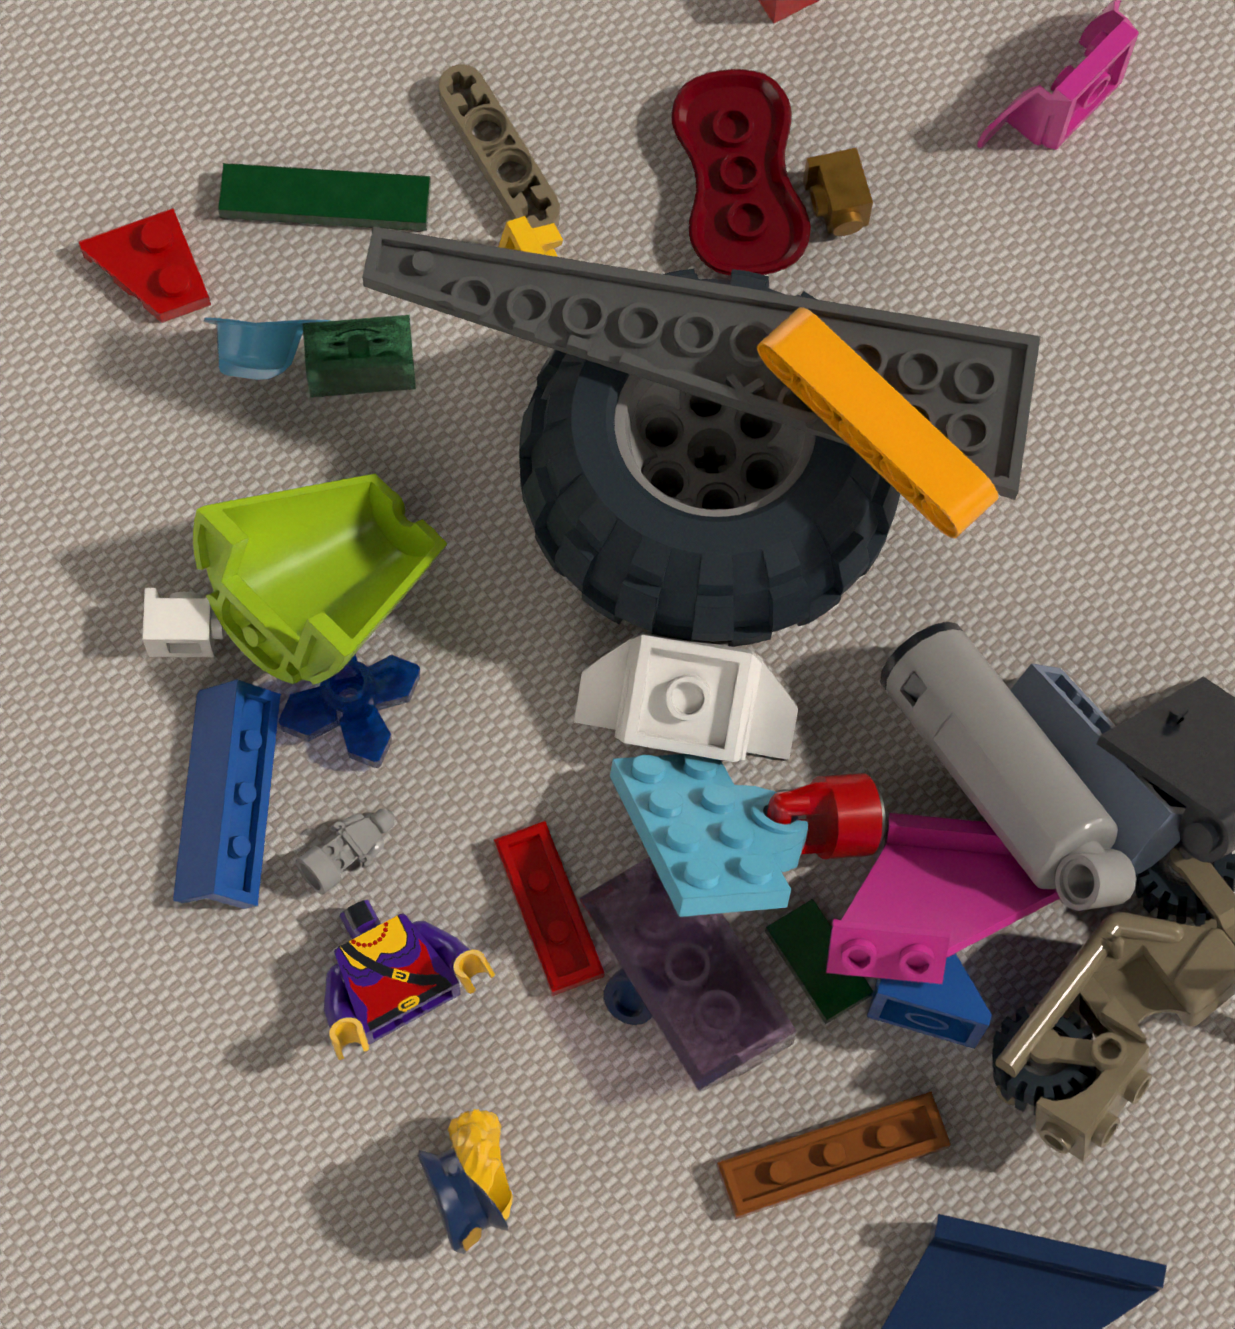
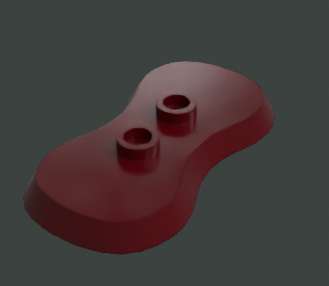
M745 69L709 72L686 82L674 99L671 121L676 137L687 153L695 174L696 193L689 218V238L696 255L713 271L731 276L732 269L767 275L790 267L804 254L809 243L811 225L807 210L794 190L786 169L785 151L792 125V109L786 93L768 75Z

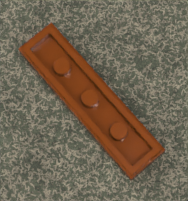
M932 1091L718 1162L716 1167L734 1219L737 1220L948 1149L951 1143Z

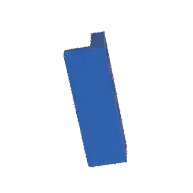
M238 679L198 691L173 896L175 902L183 904L210 899L242 909L258 906L280 693Z

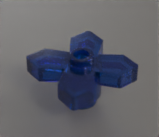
M355 654L341 671L321 682L320 686L290 694L279 718L280 729L285 733L309 742L340 726L349 758L373 768H379L392 743V735L379 710L410 702L421 677L420 667L394 655H389L367 667L365 664L357 661ZM350 694H353V695H354V696H352V697H345V696L350 695Z

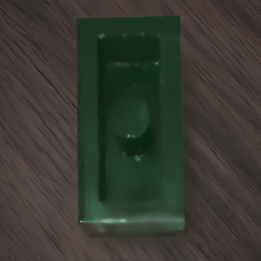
M410 315L302 323L305 367L310 398L416 389Z

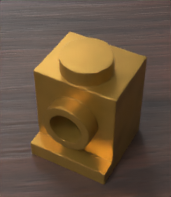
M857 147L806 158L803 185L805 191L810 190V199L815 216L824 217L828 234L834 233L836 236H847L858 232L864 226H868L873 200Z

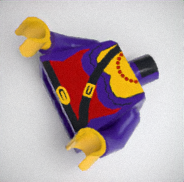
M369 900L360 901L345 909L339 917L352 940L334 950L337 963L326 974L323 1009L330 1028L329 1037L337 1059H344L342 1049L347 1044L353 1042L360 1043L363 1052L369 1050V1045L458 997L461 995L458 979L467 993H474L476 989L471 982V978L474 975L484 972L490 978L495 976L484 954L479 950H470L457 937L425 920L412 923L404 913L381 923Z

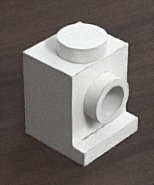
M145 588L142 640L148 656L214 657L215 639H224L225 630L213 612L208 599L203 598L198 593L185 591L172 593L170 598H159L156 588Z

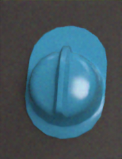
M204 318L203 320L204 322L216 325L220 372L226 376L253 380H267L282 374L294 360L304 329L333 324V321L290 320L259 323L223 318Z

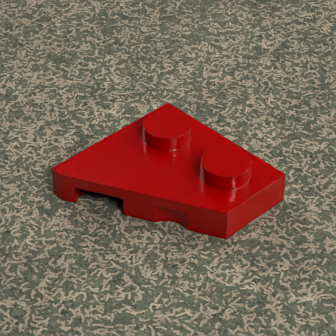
M174 208L78 242L83 257L90 263L92 261L107 272L118 287L128 295L138 298L142 302L144 309L161 323L211 306L208 292Z

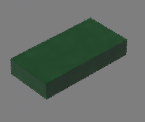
M811 899L768 925L765 933L826 1025L871 997L874 991L864 976L827 973V959L832 927L814 899Z

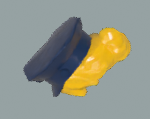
M473 1109L472 1111H465L457 1118L451 1120L448 1133L452 1142V1148L437 1155L421 1150L418 1152L419 1161L446 1229L451 1249L461 1254H466L480 1240L481 1231L489 1227L505 1231L509 1229L506 1220L510 1216L513 1195L501 1161L499 1141L502 1126L498 1116L487 1110Z

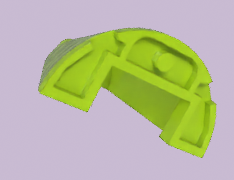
M376 473L204 505L196 510L193 525V548L196 567L200 570L205 568L207 570L214 592L206 595L218 621L236 646L254 664L273 677L291 684H296L301 680L311 681L312 685L318 684L341 671L439 557L448 543L423 519L415 523L409 521L405 517V504L400 495L393 491Z

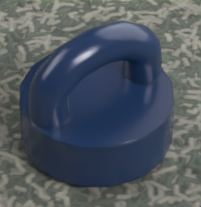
M626 967L614 973L603 991V1000L607 1010L616 1019L625 1024L635 1026L645 1024L654 1016L665 997L666 990L664 985L648 972L640 968Z

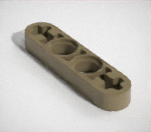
M458 64L449 67L439 79V100L441 106L509 218L513 220L525 216L531 228L552 223L558 227L560 220L558 198L482 74L476 68L469 65ZM460 84L464 89L470 88L471 102L474 106L471 111L468 112V104L460 93L453 94L454 85ZM490 121L500 127L501 133L492 141H481L473 135L472 130L478 123ZM517 162L525 168L526 174L519 181L506 182L498 176L497 170L504 163ZM530 191V199L536 209L539 211L546 209V219L539 221L534 215L528 217V204L524 197L526 193Z

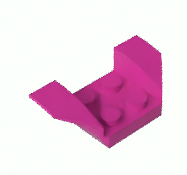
M1112 0L1085 28L1078 43L1086 48L1084 53L1086 58L1076 68L1068 65L1061 71L1050 88L1053 93H1049L1041 85L1031 87L1022 92L983 131L978 140L977 147L981 149L1006 123H1009L1033 144L1039 146L1042 144L1047 148L1057 150L1123 81L1139 32L1129 19L1119 12L1122 0Z

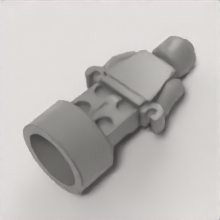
M379 809L370 819L357 813L341 822H335L331 829L337 830V837L322 848L317 846L311 847L298 857L296 865L299 872L317 893L325 894L341 881L340 873L354 861L362 862V868H367L370 865L371 861L384 847V841L381 839L382 834L394 826V814L390 810Z

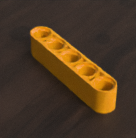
M799 307L757 345L761 359L771 372L946 536L956 539L998 500V492L985 473L810 310Z

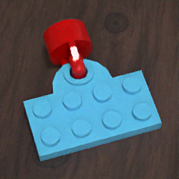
M690 754L640 755L630 758H615L612 761L610 778L679 917L787 908L791 888L782 872L796 868L800 855L816 853L818 857L824 860L871 856L881 845L884 837L885 808L883 798L877 784L865 773L817 776L812 780L811 784L791 791L777 793L758 786L734 785L722 761ZM806 815V819H798V816Z

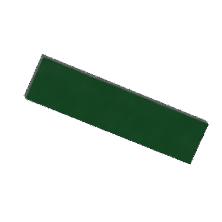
M223 163L218 212L220 218L427 231L431 177Z

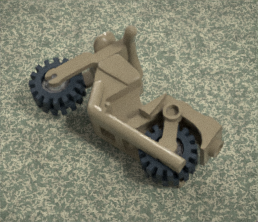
M1179 841L1157 863L1136 875V895L1138 899L1143 897V907L1148 913L1155 908L1158 909L1157 918L1126 912H1114L1107 915L1040 1003H1034V1011L1029 1015L1025 1006L1016 1010L1015 1021L1007 1016L1001 1022V1032L996 1031L992 1049L993 1078L997 1086L996 1094L1002 1101L1011 1106L1015 1105V1108L1022 1112L1025 1111L1028 1104L1033 1105L1034 1115L1036 1116V1132L1055 1151L1062 1154L1069 1152L1084 1162L1096 1145L1104 1148L1111 1140L1120 1123V1118L1117 1116L1128 1101L1136 1104L1142 1098L1152 1080V1075L1147 1072L1149 1063L1147 1037L1138 1027L1143 1019L1156 1013L1171 1012L1176 1013L1185 1025L1194 1027L1235 994V854H1232V852L1213 863L1201 862L1193 858L1185 850L1181 841ZM1170 914L1176 916V922L1167 921ZM1186 917H1189L1195 926L1186 925ZM1081 1018H1082L1083 1021L1086 1023V1026H1084V1027H1082V1028H1081Z

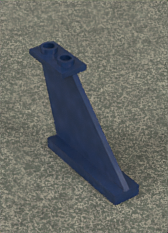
M938 1214L932 1222L928 1247L881 1329H1103L1160 1291L1164 1286L1167 1265Z

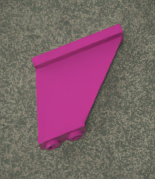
M889 813L883 851L841 920L833 919L827 959V973L942 984L947 957L1060 899L1056 888L1041 889L1034 884L987 822Z

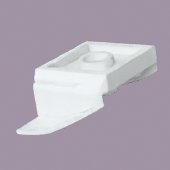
M643 631L582 670L574 723L614 729V737L623 743L718 760L737 762L745 760L746 753L789 760L798 707L760 656H756L753 650L696 640L686 641Z

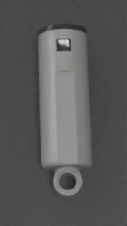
M947 621L933 624L915 633L903 642L886 661L881 671V685L1034 884L1041 889L1056 888L1061 901L1070 909L1077 911L1120 905L1130 899L1135 890V869L1129 857L1122 851L1111 849L1116 841L1118 832L1116 823L957 623Z

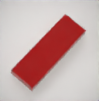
M546 821L494 839L496 852L551 995L555 996L603 978L605 972Z

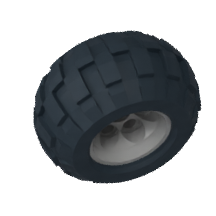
M695 269L665 273V275L783 294L769 288V276L749 271L732 269L731 280L698 279ZM805 291L802 292L801 296L798 294L796 295L799 297L816 299L813 296L806 293ZM555 349L537 376V386L528 408L523 414L519 443L520 486L523 502L526 504L528 515L535 530V539L554 571L566 577L582 592V600L598 613L619 625L622 620H625L635 626L652 631L651 634L686 641H727L728 646L736 647L771 640L773 632L790 627L796 623L798 626L809 624L837 605L841 600L842 594L859 577L867 574L886 542L900 498V493L848 445ZM705 404L714 407L718 413L708 418L700 417L691 409ZM749 425H756L762 427L768 434L760 439H753L746 436L742 429ZM662 433L670 436L674 442L669 446L659 447L650 443L648 438L654 434ZM703 463H713V468L717 471V474L707 473L705 468H702ZM761 475L772 480L774 486L769 489L760 490L751 486L747 480L753 476ZM660 484H671L679 489L680 493L670 498L655 487ZM711 505H721L726 510H709L705 508Z

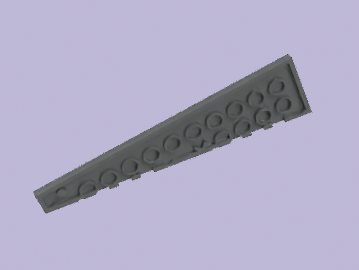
M373 227L362 276L363 286L848 445L771 372L757 350V345L799 307H804L818 316L981 469L995 486L998 495L1016 500L1019 491L1040 336Z

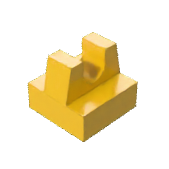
M522 216L506 222L498 247L558 257L554 248L562 245L563 238L554 223L531 228L527 218Z

